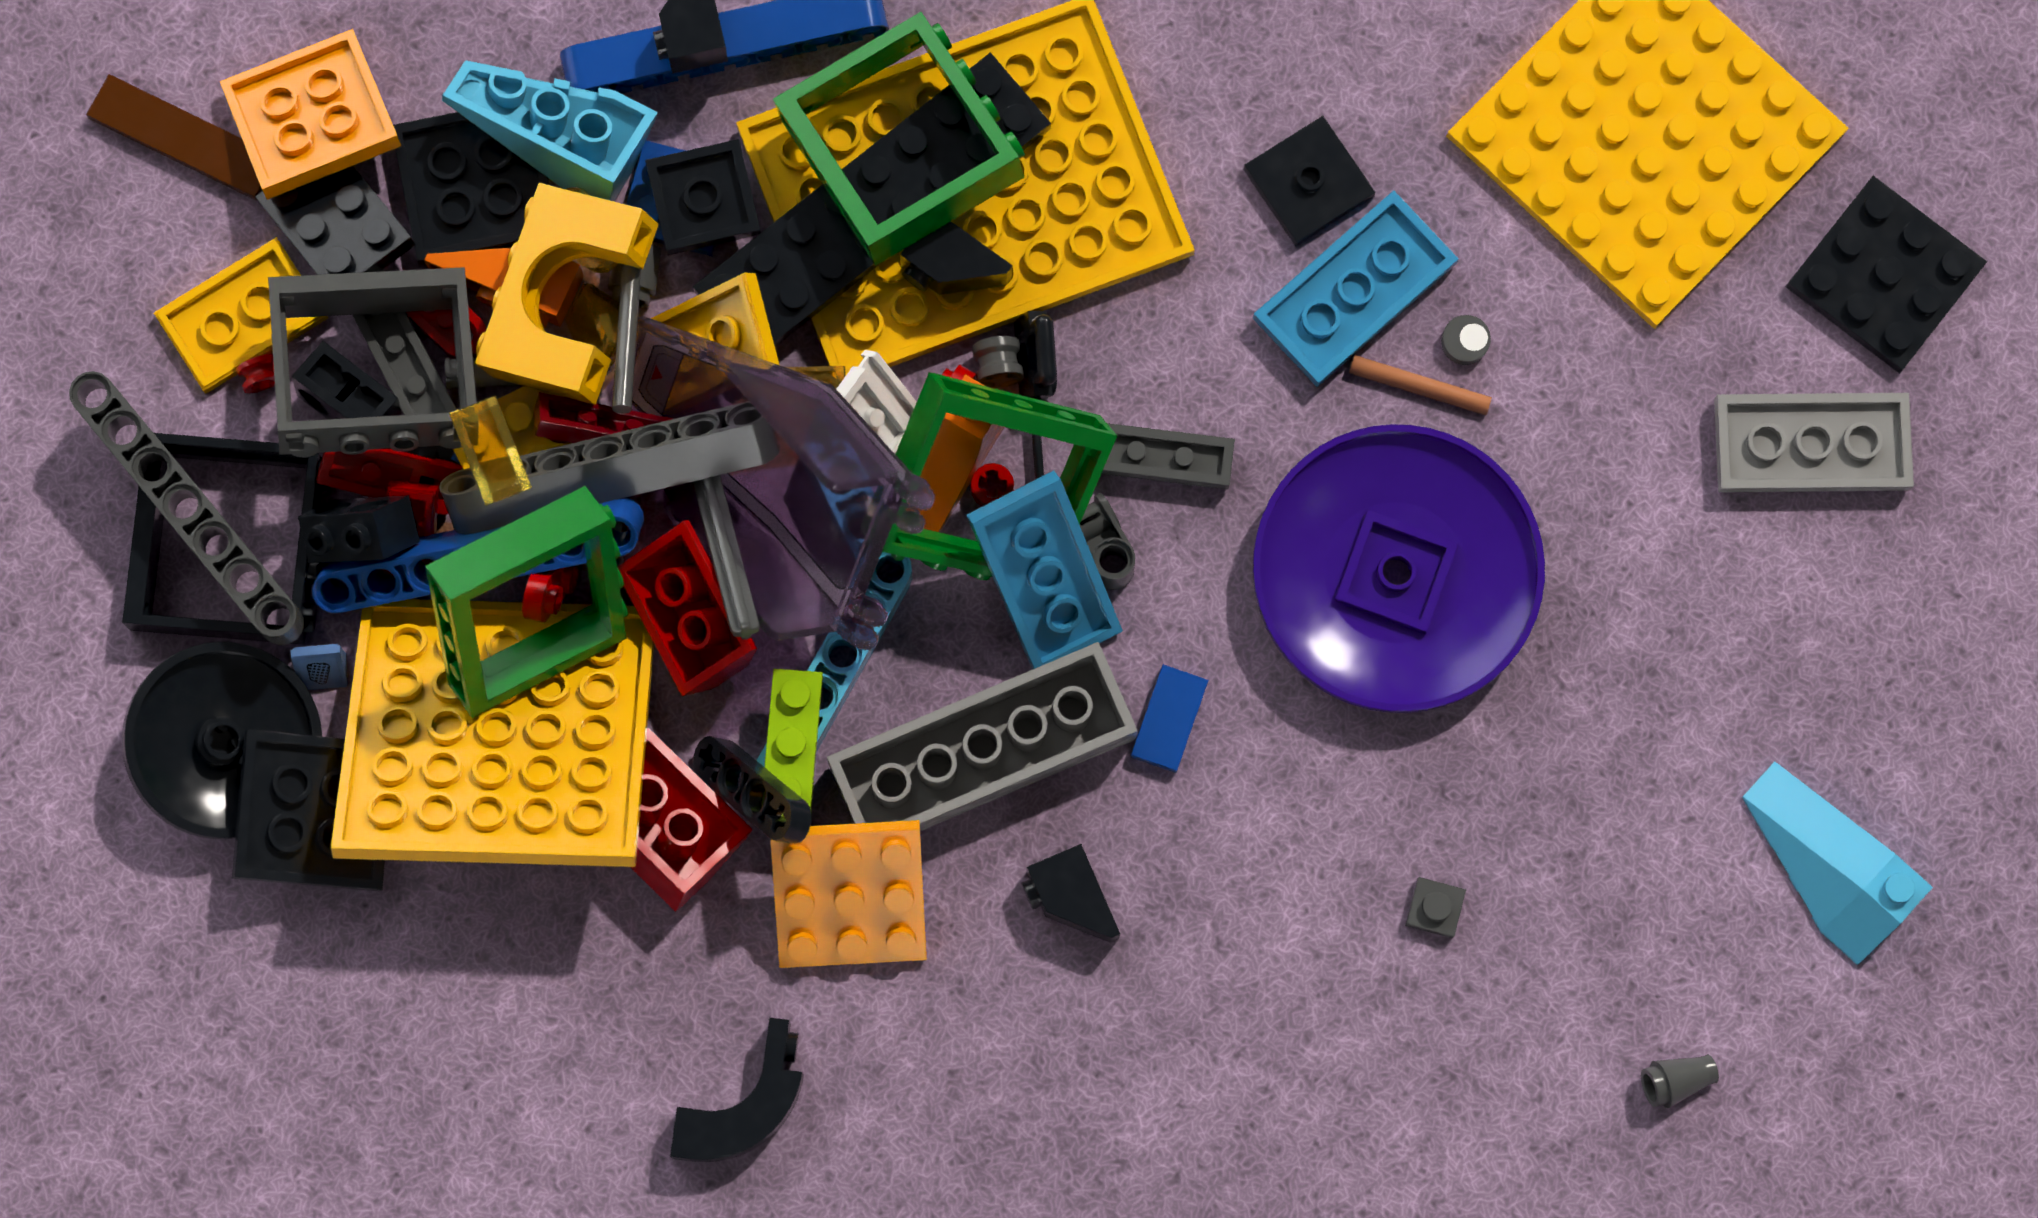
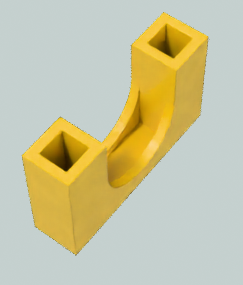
M539 183L534 197H531L526 204L524 211L525 223L519 240L513 244L509 252V268L503 285L497 289L493 297V313L487 330L481 334L477 342L475 364L493 378L596 405L611 359L594 345L546 333L539 316V301L542 290L550 276L558 268L578 258L596 257L643 269L659 224L641 208Z

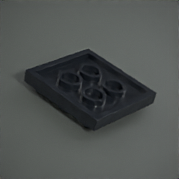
M458 112L393 125L401 143V147L396 148V155L412 237L416 244L414 248L419 266L426 265L424 260L426 255L430 253L511 248L519 240L525 223L524 211L526 204L531 197H534L539 183L550 185L548 177Z
M1873 175L1785 287L1900 374L1987 261Z
M250 729L245 731L231 879L368 891L383 890L385 860L333 859L331 843L345 739Z

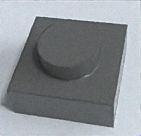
M1418 877L1405 926L1454 938L1466 889Z

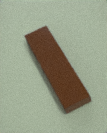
M108 74L86 114L90 120L257 201L255 196L263 190L242 138Z

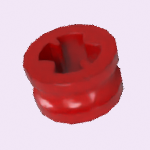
M273 354L251 358L236 368L239 377L245 378V382L242 385L245 393H258L275 386Z
M996 463L985 464L979 467L973 474L971 481L972 496L976 503L982 507L1014 491L1013 476L1003 465ZM987 475H998V482L1006 484V491L1003 493L998 490L997 498L987 497L986 489L979 488L981 480L985 483L987 482Z

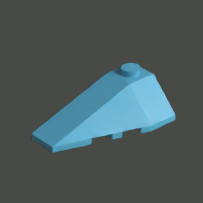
M465 60L442 95L443 102L561 188L610 201H615L630 177L658 113L615 90L599 87L598 92L574 88L570 87V81L556 78L554 83L526 78L521 71Z
M1775 761L1742 797L1770 847L1774 849L1787 871L1791 883L1808 907L1819 931L1856 965L1863 961L1892 933L1933 888L1893 851Z

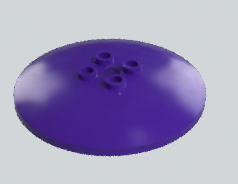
M1390 424L1371 426L1338 436L1320 445L1289 471L1271 496L1259 524L1253 552V581L1259 611L1267 631L1286 660L1304 678L1327 694L1351 705L1381 712L1411 713L1432 710L1460 701L1486 686L1510 664L1530 635L1538 616L1545 583V558L1538 524L1531 507L1512 478L1493 459L1468 442L1448 433L1421 426ZM1399 560L1405 563L1410 571L1409 580L1400 585L1388 582L1383 575V566L1387 562Z

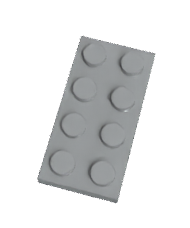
M1909 393L1717 394L1714 398L1718 493L1910 491L1914 487Z

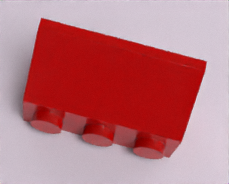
M689 520L682 521L617 567L624 580V587L681 696L714 689L749 666L757 647L752 638L743 640L741 637H734L731 634L714 566Z
M647 728L636 866L630 868L676 912L715 875L751 834L753 829L656 734Z

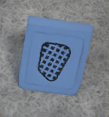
M328 644L293 647L291 659L294 671L308 690L347 687L346 653L340 645Z

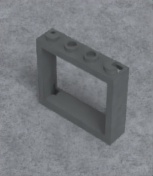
M465 267L268 277L280 455L292 454L297 457H310L321 452L338 451L354 455L373 449H392L406 452L417 447L442 446L448 449H456L466 444H478V415ZM452 310L460 412L292 421L286 318Z

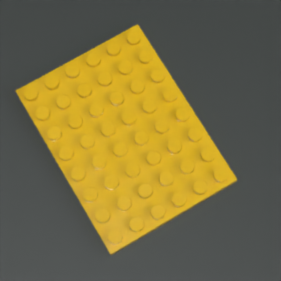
M1071 0L951 44L952 48L948 52L954 61L957 62L963 59L969 69L991 52L1051 122V129L1024 150L1025 155L1020 158L1024 174L1023 179L951 221L1012 265V279L1006 286L938 295L929 287L926 291H921L904 278L902 273L905 270L901 268L900 254L902 251L886 259L811 318L837 387L852 366H859L863 360L861 354L864 350L878 352L888 366L893 367L1015 322L1027 311L1050 309L1194 255L1195 249L1094 0ZM925 53L881 70L808 113L806 116L840 168L843 169L949 84L930 55ZM776 108L736 122L739 135L774 223L820 187L822 183L783 125Z

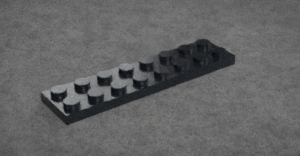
M991 52L970 68L976 80V84L972 88L979 98L985 95L990 98L1001 118L1000 121L996 122L1004 135L1011 131L1019 141L1023 151L1051 129V122ZM948 85L846 165L842 171L879 225L996 154L950 85ZM821 185L693 286V291L696 295H700L744 272L756 273L773 342L776 347L878 265L875 266L824 186Z

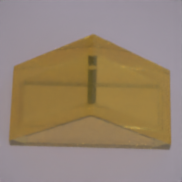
M583 283L565 321L573 340L594 345L611 359L606 374L608 375L615 369L619 302L594 285ZM639 315L636 343L648 322Z
M496 395L449 413L485 506L532 489Z

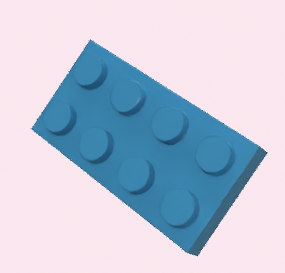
M1393 190L1253 314L1252 319L1310 381L1318 387L1453 268L1459 258Z
M1055 471L966 515L1032 669L1096 642L1101 643L1123 631L1062 481Z

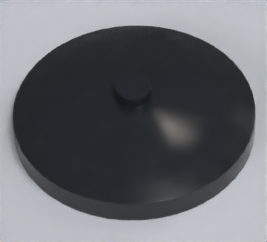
M211 642L189 647L170 656L155 667L141 682L131 698L122 729V752L127 774L138 796L145 805L167 824L180 831L202 838L233 839L236 834L245 731L250 729L322 737L321 721L317 707L299 676L280 659L266 651L234 642Z

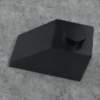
M668 0L659 13L662 30L653 32L659 60L669 58L672 74L728 62L715 0Z
M951 221L908 246L900 254L901 268L905 270L902 273L904 278L919 290L926 291L929 287L938 295L1006 286L1012 279V265Z
M1082 844L1027 867L1026 873L1029 879L1021 882L1032 909L1041 906L1046 918L1109 943L1119 939V929Z

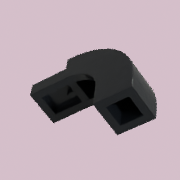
M769 1017L762 1073L756 1087L746 1099L733 1107L718 1111L677 1107L670 1153L672 1159L692 1162H717L744 1155L766 1142L785 1123L798 1100L804 1078L803 1072L785 1070L786 1062L795 1063L799 1033L790 1032L791 1023L789 1020Z

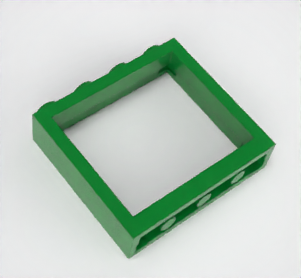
M922 12L917 13L773 98L783 125L875 266L1024 178L1020 158L1025 153L1019 141L1011 131L1005 135L996 123L1001 118L994 104L987 95L979 98L972 88L976 84V80L968 65L963 59L957 62L954 61L948 52L952 45L945 31L939 23L931 26ZM924 46L996 155L878 225L806 115Z
M929 372L893 458L894 464L906 476L895 505L892 507L888 484L885 478L865 530L877 546V551L890 553L894 560L901 561L905 557L921 560L922 563L936 570L945 571L948 567L964 570V572L976 579L989 580L992 575L977 541L901 523L945 414L950 413L1074 444L1060 479L1079 525L1117 435L1101 415Z
M586 486L425 566L448 685L472 718L626 639L624 617L628 616V611L620 594V589L624 587V580L617 568L616 559L620 557V550L612 534V528L616 527V520L608 504L605 506L599 504ZM584 543L593 604L481 661L470 600Z

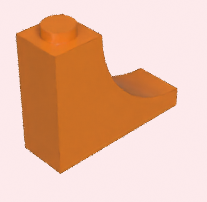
M966 374L962 379L963 381L983 385ZM946 413L901 523L941 532L971 483L973 474L984 462L1004 427Z

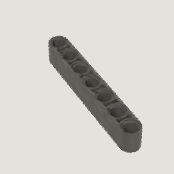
M95 371L84 372L77 376L69 390L70 401L255 628L273 644L286 645L295 641L301 635L304 627L303 616L298 607L105 375ZM95 389H105L107 396L100 406L95 408L86 407L85 401L90 392ZM126 425L137 426L136 436L131 442L123 445L116 444L117 432ZM161 461L167 463V471L163 478L152 482L146 480L145 474L151 464ZM187 498L197 499L198 507L192 516L182 519L176 517V508L181 501ZM216 535L228 536V545L223 553L214 556L206 554L207 543L212 537ZM252 571L259 574V581L254 590L246 593L237 591V580L242 574ZM281 608L289 610L290 618L285 627L279 630L267 628V619L272 611Z
M749 401L459 470L446 476L440 482L439 489L454 530L459 534H474L504 527L584 486L587 487L600 504L760 466L773 460L779 454L780 448L766 404L758 401Z

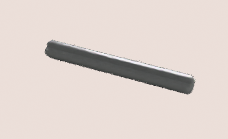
M718 475L693 481L692 485L730 632L734 637H741L743 640L749 639L752 634L759 631L760 624L721 476Z

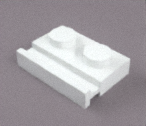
M864 350L861 354L863 360L859 366H852L832 395L893 461L917 401L878 352Z

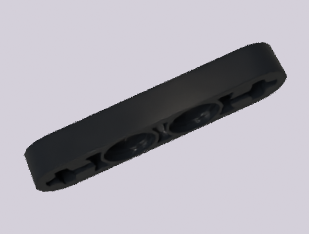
M707 736L698 743L693 757L694 771L713 791L768 838L791 844L800 843L805 839L811 825V811L804 799L735 742ZM741 772V780L738 786V779ZM764 792H765V800H764V804H763V807H762V798H763V794H764Z

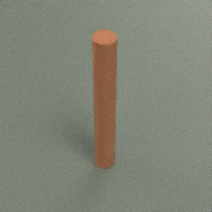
M1354 355L1349 370L1350 374L1483 415H1487L1492 397Z

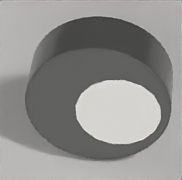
M1461 315L1455 317L1446 325L1441 338L1442 349L1445 355L1457 364H1474L1485 356L1490 346V331L1487 325L1475 316Z

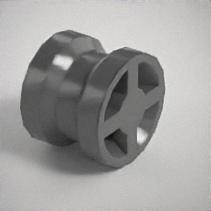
M989 337L972 345L973 358L979 361L980 366L976 373L979 383L991 388H1003L1015 385L1024 379L1023 366L1017 362L1020 344L1019 339L1016 337Z

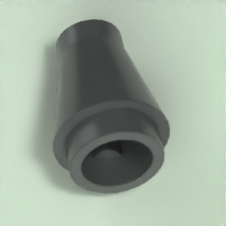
M1709 1054L1693 1058L1655 1060L1651 1062L1650 1067L1641 1071L1643 1091L1653 1107L1663 1105L1665 1108H1670L1706 1086L1719 1081L1717 1065Z

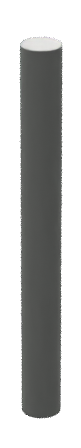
M622 264L612 399V410L620 414H626L632 410L641 279L640 268Z

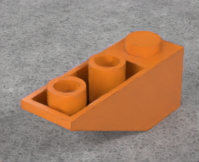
M511 248L430 253L426 255L424 261L428 269L465 267L466 287L478 292L476 298L492 307L495 292L503 285L509 268L508 256ZM573 261L564 264L546 282L539 301V316L543 328H546L548 322L561 327L584 277L580 264Z

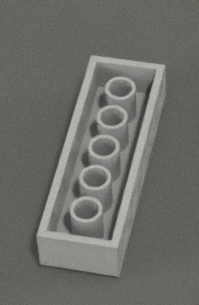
M1096 642L827 756V761L853 824L919 820L920 831H923L1136 740L1138 730L1099 642Z

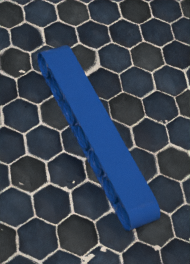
M775 0L718 13L728 62L672 74L669 58L659 60L653 32L662 30L661 26L578 43L564 48L559 55L565 81H570V87L598 92L600 87L615 90L619 93H626L632 91V86L643 84V88H649L679 81L678 76L689 74L690 78L713 74L725 71L724 66L735 64L736 68L771 61L770 56L781 54L782 58L817 51L816 46L828 44V48L863 41L862 36L874 34V38H877L889 31V26L882 0Z
M627 497L600 503L603 506L608 504L615 520L623 522L629 527L630 530L626 532H619L612 528V534L619 547L620 556L630 553L636 546L644 522V514L640 505ZM502 527L474 534H459L455 530L421 536L419 537V543L384 560L324 562L312 588L313 599L325 611L342 613L431 595L426 568L421 560L431 559L436 561ZM584 543L517 577L587 563ZM375 569L388 570L395 578H383L377 574ZM329 579H340L346 583L348 588H338Z

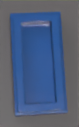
M1163 664L1132 750L1131 758L1177 773L1209 680Z

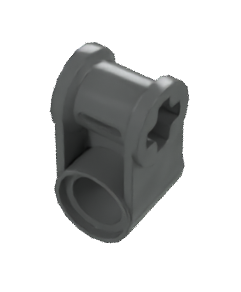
M1099 493L1094 496V502L1087 506L1080 522V528L1105 588L1117 590L1129 584L1134 576L1135 553L1122 531L1111 505L1105 496ZM1108 555H1118L1126 561L1127 566L1124 570L1115 574L1105 571L1101 567L1100 562Z

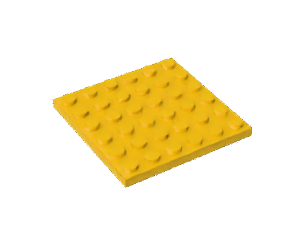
M1578 0L1447 132L1446 137L1655 329L1849 128L1709 0Z
M406 599L362 608L331 843L333 859L635 867L654 642L635 606L626 605L628 616L624 617L626 639L473 718L448 685L432 600ZM470 601L480 660L482 661L592 604H561L558 614H552L543 623L523 617V602Z

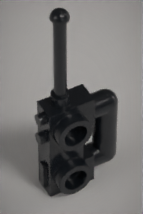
M1027 311L1014 322L1015 337L1019 339L1020 344L1017 362L1023 366L1024 379L1018 383L1019 395L1044 401L1055 394L1057 387L1054 324L1052 318L1046 315V311ZM1032 434L1036 480L1044 476L1042 437Z

